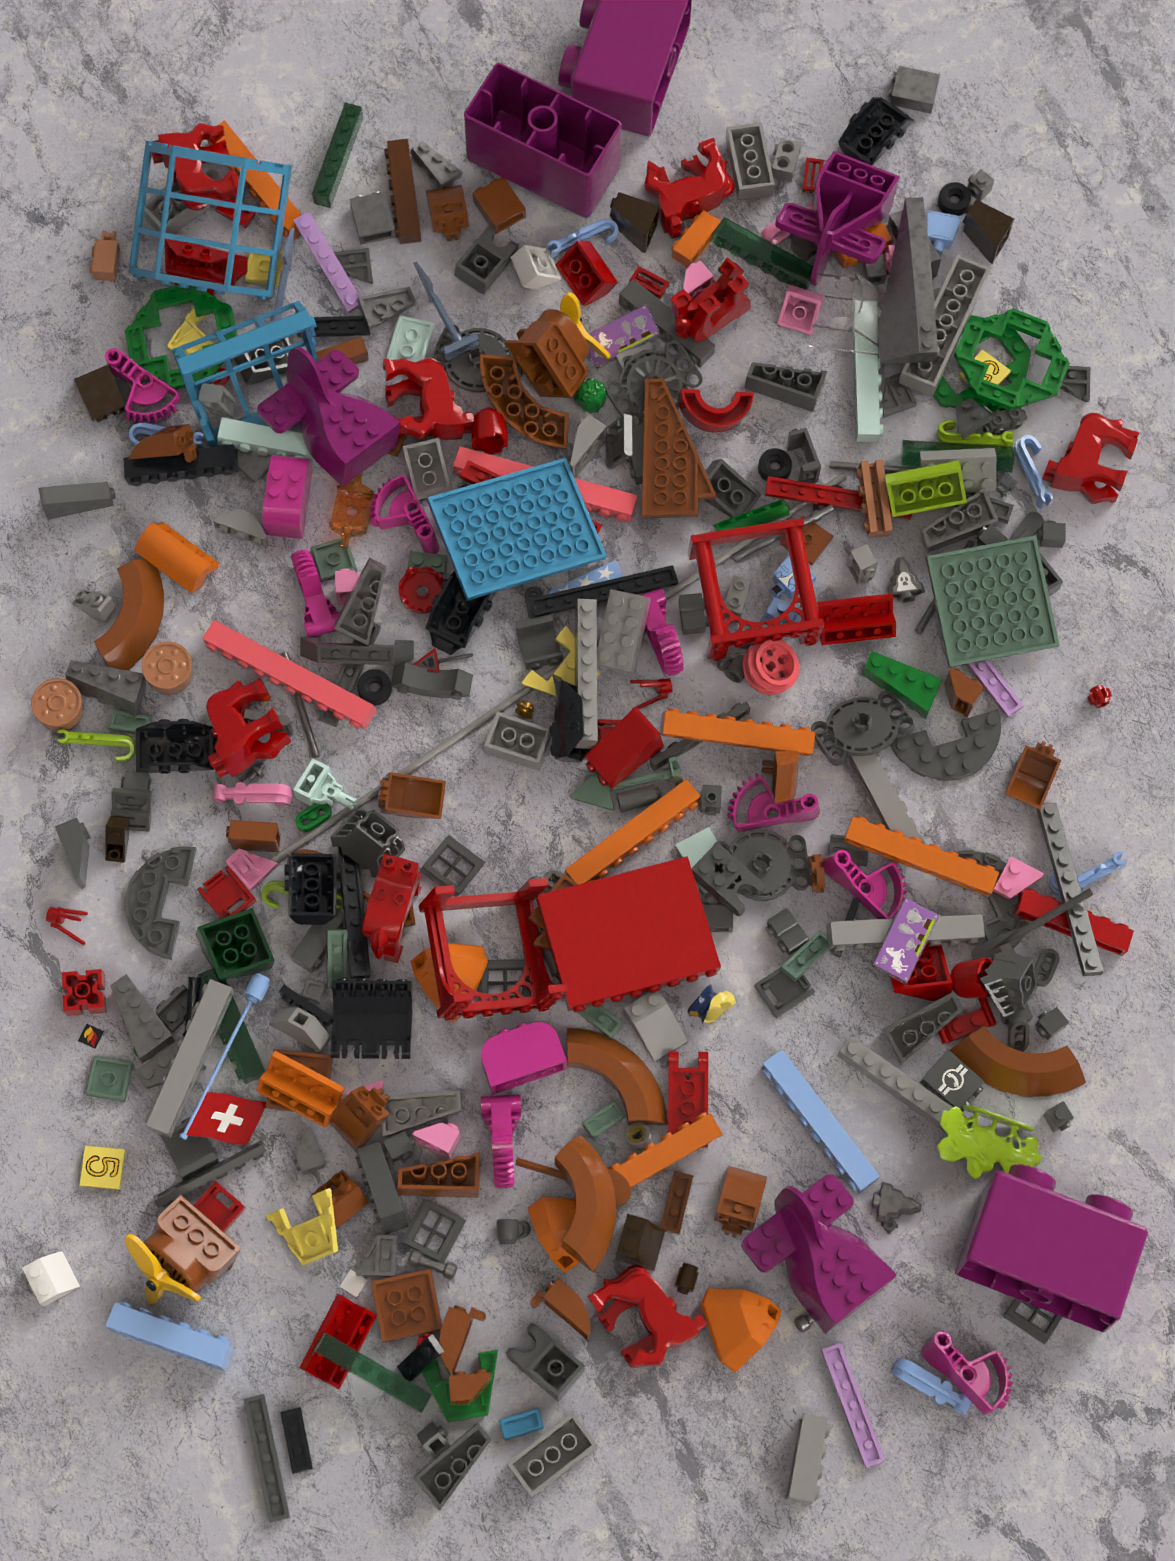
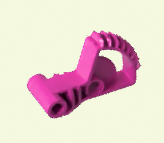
M112 348L106 352L105 359L112 375L119 376L122 380L132 385L125 407L127 421L133 418V423H136L137 420H140V423H144V420H147L149 424H151V420L158 423V418L161 417V420L164 421L165 415L171 418L170 411L177 412L175 406L180 401L178 391L144 370L118 349ZM145 379L150 380V383L147 385L141 384ZM167 392L174 396L173 400L160 410L150 413L131 411L133 403L151 405L159 402Z
M400 475L393 480L388 478L387 484L382 482L383 488H378L379 494H374V500H371L370 518L372 526L380 527L382 530L411 525L424 553L437 554L440 546L435 532L407 478L404 475ZM407 486L408 490L400 493L392 501L389 510L390 516L380 518L381 509L386 499L397 489Z
M304 549L292 553L293 568L306 602L304 627L307 636L318 637L336 631L334 626L340 612L336 611V607L330 604L329 599L324 597L318 572L310 552Z
M660 588L640 595L651 598L644 631L648 635L663 675L671 676L677 675L684 670L683 654L673 624H666L665 622L667 611L665 604L667 602L664 592Z
M755 773L756 779L753 780L749 776V783L742 781L744 787L737 786V790L740 793L733 792L732 795L736 799L729 800L730 804L734 806H728V811L731 813L727 814L729 819H733L735 829L738 832L783 823L814 820L819 816L820 808L818 799L813 794H806L802 798L774 803L773 793L764 777H759V774ZM759 784H763L766 791L757 795L749 805L748 823L737 825V810L742 798L749 790ZM775 811L778 814L775 818H769L767 816L768 813Z
M839 850L823 858L821 865L824 867V872L832 880L847 889L855 898L860 899V903L876 919H891L894 915H898L903 905L902 902L906 899L903 895L908 892L903 890V887L907 886L906 883H902L906 876H900V872L903 869L896 868L899 862H890L866 875L851 861L850 854L845 850ZM884 869L888 871L894 886V900L887 915L880 909L887 896V885L880 873ZM861 885L865 887L866 893L861 891Z
M481 1096L482 1118L492 1134L494 1185L496 1188L501 1189L513 1187L512 1135L521 1117V1096Z
M944 1331L936 1333L922 1347L921 1354L930 1366L948 1377L982 1414L987 1415L996 1408L1003 1409L1006 1407L1005 1402L1009 1401L1010 1397L1008 1395L1012 1392L1009 1387L1013 1384L1009 1379L1012 1378L1013 1374L1007 1372L1011 1366L1005 1365L1007 1358L1002 1359L1003 1351L998 1352L994 1350L973 1361H968L959 1352L958 1348L951 1344L950 1335ZM986 1360H991L999 1379L998 1396L993 1406L984 1399L991 1385L990 1372L984 1362ZM962 1374H965L968 1380L964 1379Z

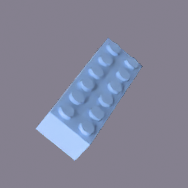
M121 1301V1304L114 1303L106 1323V1327L110 1331L226 1372L234 1351V1347L230 1344L231 1341H228L229 1339L219 1335L216 1338L211 1337L210 1332L199 1328L197 1331H194L190 1325L183 1322H178V1325L174 1324V1321L163 1315H159V1318L154 1317L155 1315L151 1311L143 1308L137 1311L133 1305Z

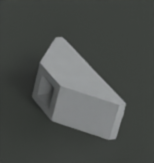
M238 508L215 517L213 520L215 529L222 534H232L235 538L249 540L256 546L263 545L267 547L268 545L267 537L257 515L252 512Z
M86 589L78 592L72 603L95 620L105 622L116 608L111 596Z
M298 1007L279 1009L269 1022L270 1026L319 1052L330 1039V1035L316 1017Z

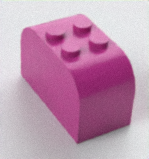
M278 455L271 456L263 503V526L266 535L303 539L313 473L310 459Z
M525 1022L517 1025L516 1029L510 1031L509 1029L501 1030L497 1033L498 1035L489 1038L485 1042L481 1051L482 1067L492 1095L567 1070V1059L558 1034L551 1025L544 1022H534L531 1024Z

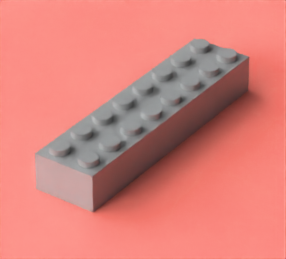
M960 255L956 256L934 302L938 347L936 361L906 363L901 372L899 384L933 397L988 280L990 267Z

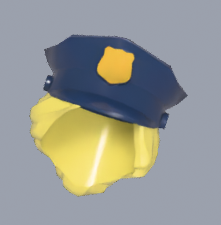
M710 984L688 1008L689 1016L701 1018L702 1024L703 1022H715L727 1009L736 1004L734 995L728 991L717 994L713 991Z

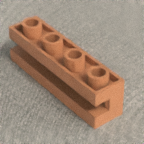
M875 460L871 464L868 461H861L858 468H856V477L860 479L858 493L860 497L862 496L861 513L865 516L863 530L867 532V538L890 536L893 528L883 460Z

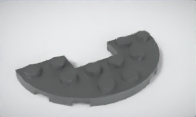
M994 710L962 719L961 723L966 738L932 747L927 731L923 730L895 738L890 746L901 762L907 765L911 771L922 777L926 776L937 779V781L963 779L979 771L993 756L1001 734L999 711Z
M196 847L170 848L171 850L153 855L134 873L127 887L125 915L130 930L144 948L165 959L172 960L180 922L177 920L161 918L169 883L189 885Z
M974 850L956 852L959 854L958 857L963 859L971 858L977 861L976 864L994 867L995 871L999 872L995 883L996 886L1007 863L987 852H975ZM992 892L988 897L996 918L983 922L986 941L1029 924L1030 921L1013 915L1020 893L1011 900L995 892Z

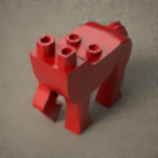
M199 123L188 133L158 135L159 140L153 141L168 144L167 148H169V145L229 155L225 139L216 143L225 135L224 127L221 125L211 126ZM203 140H208L213 144L200 147ZM152 152L154 164L164 162L165 168L169 167L170 155ZM176 157L173 183L177 182L180 194L224 201L225 198L237 196L239 179L234 169L229 171L224 178L215 181L203 174L202 164L209 162ZM182 200L184 205L193 211L213 206Z
M715 138L698 144L699 153L709 161L706 167L701 163L697 155L692 156L693 160L688 162L686 159L681 160V168L684 171L691 172L694 175L692 177L682 178L670 183L664 166L659 167L650 160L647 161L644 189L658 198L661 227L664 234L668 233L671 239L681 236L679 228L682 227V222L690 218L694 219L703 210L709 212L717 208L723 202L724 197H728L735 189L734 180L726 171L728 161L722 160V155L717 148Z
M727 257L719 268L723 274L717 281L698 294L693 301V298L684 289L670 298L672 303L671 311L676 319L674 325H676L674 328L676 336H679L681 339H688L691 336L696 342L703 341L750 310V300L744 294V290L748 288L749 283L742 276L744 270L737 263L732 262Z
M405 358L383 360L382 366L383 370L386 371V381L392 380L397 375L408 377V379L402 380L397 384L385 386L384 394L387 407L393 406L403 396H420V416L412 417L409 414L405 418H396L400 422L398 439L408 434L418 439H423L426 435H429L433 438L439 437L441 440L462 439L463 434L472 433V425L474 424L473 413H463L462 408L454 403V391L450 390L447 374L438 361L433 358H425L417 362H412Z
M1098 413L1084 415L1080 421L1073 442L1070 441L1065 456L1060 458L1059 463L1052 460L1048 461L1042 480L1051 482L1050 487L1055 489L1080 491L1091 504L1116 502L1119 494L1113 488L1121 491L1128 471L1115 470L1098 464L1101 449L1109 444L1114 445L1123 452L1125 457L1131 460L1138 441L1139 432L1122 427V419L1111 420ZM1094 481L1101 482L1107 485H1105L1102 488L1096 487Z
M261 678L245 686L241 682L236 681L230 688L214 693L207 700V713L214 727L211 731L217 740L214 746L216 752L207 757L219 778L227 774L234 777L248 768L257 759H274L281 749L291 742L286 732H272L283 729V725L274 708H271L268 713L247 724L244 720L245 709H248L250 702L270 701L271 697ZM270 733V738L267 742L263 743L258 740L265 734Z
M387 854L383 855L363 919L362 933L365 937L370 938L371 948L376 958L380 960L383 955L384 960L399 963L404 947L400 945L404 923L413 897L418 896L421 892V873L418 871L419 863Z
M641 1265L629 1266L615 1279L604 1278V1286L588 1295L589 1301L593 1303L598 1314L604 1309L608 1300L616 1298L612 1305L603 1314L599 1315V1320L608 1334L614 1329L616 1319L622 1312L638 1307L641 1322L649 1334L637 1343L621 1350V1354L630 1368L660 1366L663 1363L667 1349L677 1348L694 1340L707 1325L701 1314L692 1319L689 1315L679 1314L676 1311L677 1305L672 1297L667 1298L659 1284L649 1275L647 1269Z

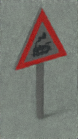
M435 647L412 665L427 668L428 672L439 673V663L473 657V653L438 659Z

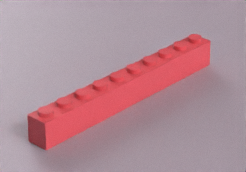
M459 447L453 470L454 474L460 477L468 460L500 476L532 468L533 466ZM575 478L588 512L598 513L602 517L610 516L620 522L632 521L638 495Z
M213 620L202 638L206 643L205 647L213 652L217 650L222 653L221 655L230 661L231 659L238 661L237 664L244 669H247V667L253 669V673L257 676H266L272 684L276 686L280 684L285 687L284 689L293 695L295 693L301 695L300 698L307 703H311V701L316 703V706L324 712L327 710L331 711L334 717L341 721L344 718L349 721V725L356 729L360 727L365 730L377 712L373 704L216 620Z

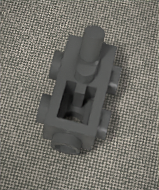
M986 406L982 407L992 418L991 421L982 426L984 433L989 432L993 435H1001L1006 430L1018 429L1022 426L1023 421L1027 420V414L1021 408L1010 411L1007 409L995 410L992 412Z

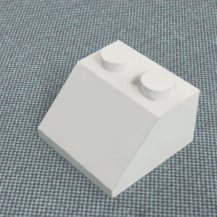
M524 245L510 257L523 288L538 289L561 280L553 258L550 257L549 250L546 251L545 248Z
M62 1251L41 1257L22 1267L39 1303L43 1307L80 1288Z

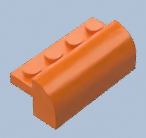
M164 522L159 524L151 523L139 537L134 549L137 554L190 593L200 589L207 575L217 570L220 565L213 557L207 555L198 546L192 544L183 535L177 533Z
M274 1051L267 1070L260 1077L256 1091L326 1128L331 1121L333 1113L343 1101L345 1087Z

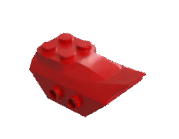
M165 238V272L167 275L224 284L229 252L205 245ZM235 254L231 286H235L238 279L247 274L248 257ZM207 288V293L211 295L217 294L214 293V289Z

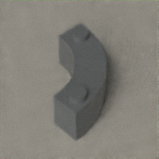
M404 662L394 665L391 687L396 688L399 693L403 694L412 693L428 697L461 700L462 697L470 696L473 674L459 668L439 670V673L428 672L427 668Z

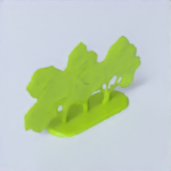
M962 1105L964 1110L974 1114L970 1118H966L957 1106L950 1108L949 1111H943L940 1125L948 1134V1137L943 1138L937 1145L940 1151L939 1155L941 1159L954 1163L965 1157L967 1160L966 1170L974 1180L979 1178L982 1172L987 1173L991 1171L996 1162L1001 1164L1002 1171L1008 1173L1010 1167L1015 1164L1031 1167L1040 1164L1042 1157L1038 1153L1039 1142L1037 1138L1030 1136L1022 1140L1017 1133L1018 1129L1034 1131L1033 1127L970 1105ZM978 1116L993 1120L992 1125L979 1126ZM969 1122H972L971 1128H968ZM997 1122L1010 1126V1134L1005 1137L998 1136L995 1131ZM1013 1137H1015V1141L1018 1140V1149H1015L1013 1146Z

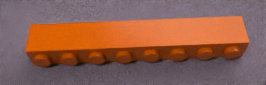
M225 120L218 124L224 127L225 135L216 143L225 139L229 155L257 160ZM228 166L230 171L234 169L239 179L241 168ZM247 169L245 186L249 189L250 196L259 201L260 207L278 210L281 188L267 172ZM289 198L287 199L282 235L285 238L288 237L291 228H294L295 240L301 236V233L293 220L302 214ZM269 214L270 220L276 225L277 215Z
M668 708V711L662 713L660 728L661 736L774 752L775 750L798 751V754L803 756L813 755L815 732L810 731L808 727L792 729L791 725L780 724V727L773 726L772 722L763 721L761 724H757L752 719L736 721V718L731 716H724V719L717 718L715 714L700 716L695 711H687V714L679 713V709Z
M685 779L567 867L565 874L577 884L604 878L609 873L608 870L612 867H619L624 862L623 859L628 855L630 857L635 855L639 851L640 846L651 843L656 834L664 833L669 829L671 823L674 821L676 823L679 822L687 811L695 810L700 805L701 796L689 781Z
M861 816L852 817L843 842L989 897L992 894L999 872L995 871L994 867L976 864L977 861L971 858L963 859L958 857L959 854L953 851H942L939 846L924 844L919 838H908L898 830H893L892 832L885 829L886 827L882 824H871L867 822L866 818Z

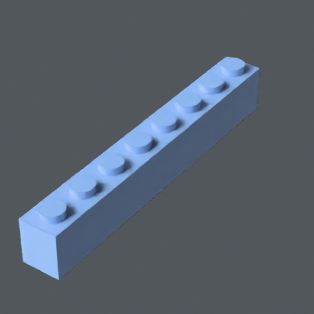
M781 1049L762 1064L763 1075L767 1080L771 1079L775 1084L774 1089L776 1092L786 1098L788 1108L792 1112L796 1111L802 1126H807L812 1132L810 1133L812 1139L816 1143H820L824 1148L822 1151L828 1159L832 1158L836 1163V1170L840 1175L844 1174L849 1180L847 1181L849 1187L860 1194L876 1182L880 1177L784 1051Z

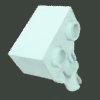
M315 759L311 760L293 789L295 798L309 806H312L314 803H327L331 806L334 803H339L352 810L357 803L356 798L342 792L343 786L338 784L334 776L331 775L329 766Z

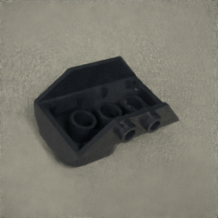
M881 96L872 97L869 102H864L857 114L854 113L850 118V123L838 141L839 147L844 155L873 166L887 149L890 150L894 146L897 138L903 137L906 129L914 120Z
M455 571L448 579L443 581L441 585L442 591L434 597L432 601L433 607L425 627L430 633L432 646L449 655L467 646L477 627L480 628L482 625L485 611L488 612L492 607V599L496 593L467 601Z
M552 674L557 699L554 722L549 727V733L552 737L551 755L556 760L562 762H582L585 755L591 750L575 748L584 737L583 698L575 691L574 685Z
M161 719L158 722H152L136 728V772L168 774L170 771L189 773L190 771L214 770L207 757L216 752L214 746L217 740L211 731L213 727L189 721V719H179L178 721Z
M288 853V864H285L284 875L288 876V879H285L284 891H288V915L295 923L300 925H325L336 916L337 892H340V880H337V877H340V865H336V855Z

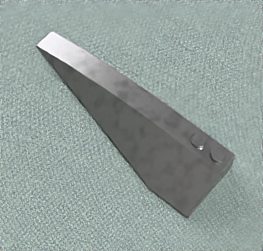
M923 197L905 198L878 327L880 364L935 362L937 358L938 347L933 283Z

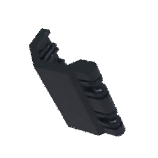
M344 978L332 980L333 1026L331 1058H340V1045H342V1059H347V1045H355L354 1056L355 1059H359L360 1045H362V1059H379L380 1045H382V1059L387 1057V1046H395V1059H399L400 1046H402L401 1059H410L412 1039L411 981L406 979H398L396 981L357 979V981H352Z

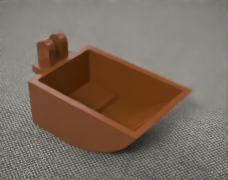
M455 185L444 187L440 190L438 188L426 190L433 232L443 231V236H447V241H451V235H454V240H458L461 228L469 227L468 211L462 186Z
M190 424L168 426L146 437L135 446L129 459L174 456L184 453L187 462L195 460L197 458L195 450L197 446L193 441L194 434Z
M1044 741L1041 744L1037 742L1035 748L1025 746L1005 793L1009 797L1040 810L1061 763L1060 759L1053 756L1055 749H1052L1053 745L1045 746L1046 742Z
M775 750L774 761L762 760V765L773 766V768L763 767L761 772L772 774L774 803L788 801L796 795L799 754L798 751Z
M389 772L380 780L378 807L381 808V813L421 819H441L446 781Z
M361 1086L351 1091L331 1117V1126L356 1153H358L357 1149L366 1144L390 1115L384 1108L390 1096L388 1094L382 1096L384 1093L382 1088L376 1090L374 1087L369 1092L364 1086Z
M732 1166L728 1167L714 1217L715 1221L723 1224L722 1231H725V1235L732 1233V1237L736 1238L737 1235L741 1236L742 1230L753 1231L767 1176Z
M558 1278L556 1282L552 1280L545 1288L546 1294L539 1290L531 1299V1307L537 1308L543 1301L545 1305L589 1342L590 1319L585 1304L579 1295L561 1279Z
M457 1305L454 1308H448L440 1330L439 1344L444 1350L441 1356L450 1376H453V1372H455L473 1319L484 1321L486 1319L485 1312L471 1307L470 1313H467L465 1308Z

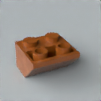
M950 668L944 685L951 709L968 718L978 702L984 687L976 679L966 677L962 671Z
M343 1170L333 1175L329 1181L318 1187L311 1194L312 1196L328 1188L331 1189L334 1219L337 1228L370 1203L360 1188Z
M486 1369L474 1370V1374H466L465 1371L453 1372V1376H449L452 1406L473 1404L490 1384V1372L487 1373Z

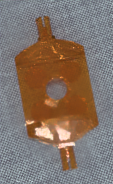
M363 472L356 476L353 482H349L343 487L337 485V495L329 525L335 533L342 535L340 545L342 548H344V545L345 548H348L351 537H359L367 533L374 491L361 483ZM350 509L357 510V514L353 516L348 515L347 512Z

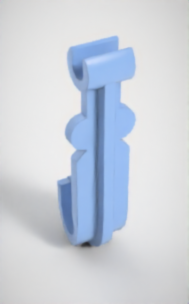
M601 219L557 241L551 240L546 251L554 249L550 255L551 258L558 256L559 252L573 246L576 241H584L607 229L613 233L605 240V244L608 245L617 238L618 226L611 219Z
M137 423L129 430L130 441L136 446L141 442L136 440L137 435L144 434L150 436L166 427L149 423ZM193 433V441L197 449L204 448L202 442H200V440L207 441L203 433Z
M1024 436L1016 442L1014 451L1030 483V487L1037 497L1036 505L1041 509L1044 503L1047 507L1049 506L1053 495L1045 489L1041 476L1025 446L1030 447L1036 455L1041 451V446L1034 437Z
M1116 852L1113 858L1077 876L1080 889L1116 869L1121 870L1125 868L1127 859L1118 861L1121 859L1123 852ZM1053 873L1049 880V886L1053 893L1060 896L1058 885L1055 883V874Z
M897 1359L892 1367L891 1373L927 1396H934V1401L937 1404L947 1402L954 1406L953 1409L966 1415L972 1402L964 1394H957L952 1391V1384L949 1381L941 1382L940 1378L907 1359Z

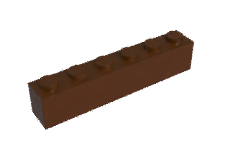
M408 138L387 141V148H384L385 159H389V164H386L387 175L391 174V179L388 180L389 190H393L394 194L390 195L391 206H395L396 211H392L393 221L398 224V227H394L395 236L400 239V244L422 242Z

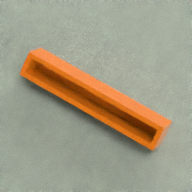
M704 1112L695 1118L696 1122L691 1125L688 1122L678 1127L679 1132L673 1135L670 1132L662 1136L660 1143L655 1145L652 1142L643 1148L644 1152L639 1155L635 1152L626 1157L627 1162L621 1165L618 1162L609 1168L620 1173L632 1188L721 1137L723 1133L712 1114L707 1115Z

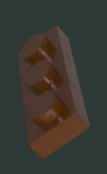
M674 1171L660 1227L663 1231L677 1235L680 1234L694 1175Z

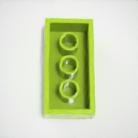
M959 460L885 475L893 517L967 503Z

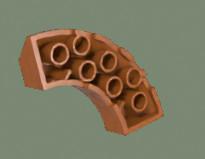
M480 354V372L485 391L494 408L503 414L504 420L520 434L535 442L567 450L569 413L555 411L548 407L545 408L536 402L520 381L517 361L514 357Z
M135 559L117 568L123 584L122 608L112 627L94 641L107 667L129 671L142 656L144 657L146 650L154 642L158 634V628L164 613V590L158 568L145 559Z
M983 1026L949 1050L984 1080V1083L1004 1093L1008 1092L1022 1097H1048L1074 1090L1086 1083L1079 1061L1068 1045L1047 1053L1022 1052L1003 1044Z
M567 1028V1067L584 1069L603 1077L620 1095L626 1110L628 1125L636 1122L644 1123L645 1125L668 1124L666 1107L660 1087L646 1064L633 1051L604 1034L579 1028Z
M579 1135L569 1141L555 1156L554 1165L563 1173L571 1185L576 1204L573 1222L562 1239L561 1247L593 1273L605 1256L613 1237L616 1221V1197L611 1176L605 1163L591 1144Z

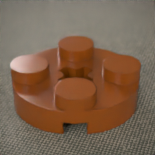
M821 854L808 856V865L812 873L810 875V886H812V892L824 893L825 888L824 867L820 866V862H823Z

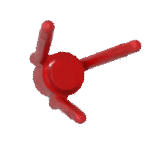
M670 678L630 680L631 684H640V687L655 686L656 693H660L659 696L636 706L638 709L658 700L668 698V693L673 692Z
M51 906L46 914V921L51 922L50 926L60 930L80 944L85 945V941L60 926L59 923L63 924L65 918L80 922L82 921L81 918L68 914L88 915V912Z

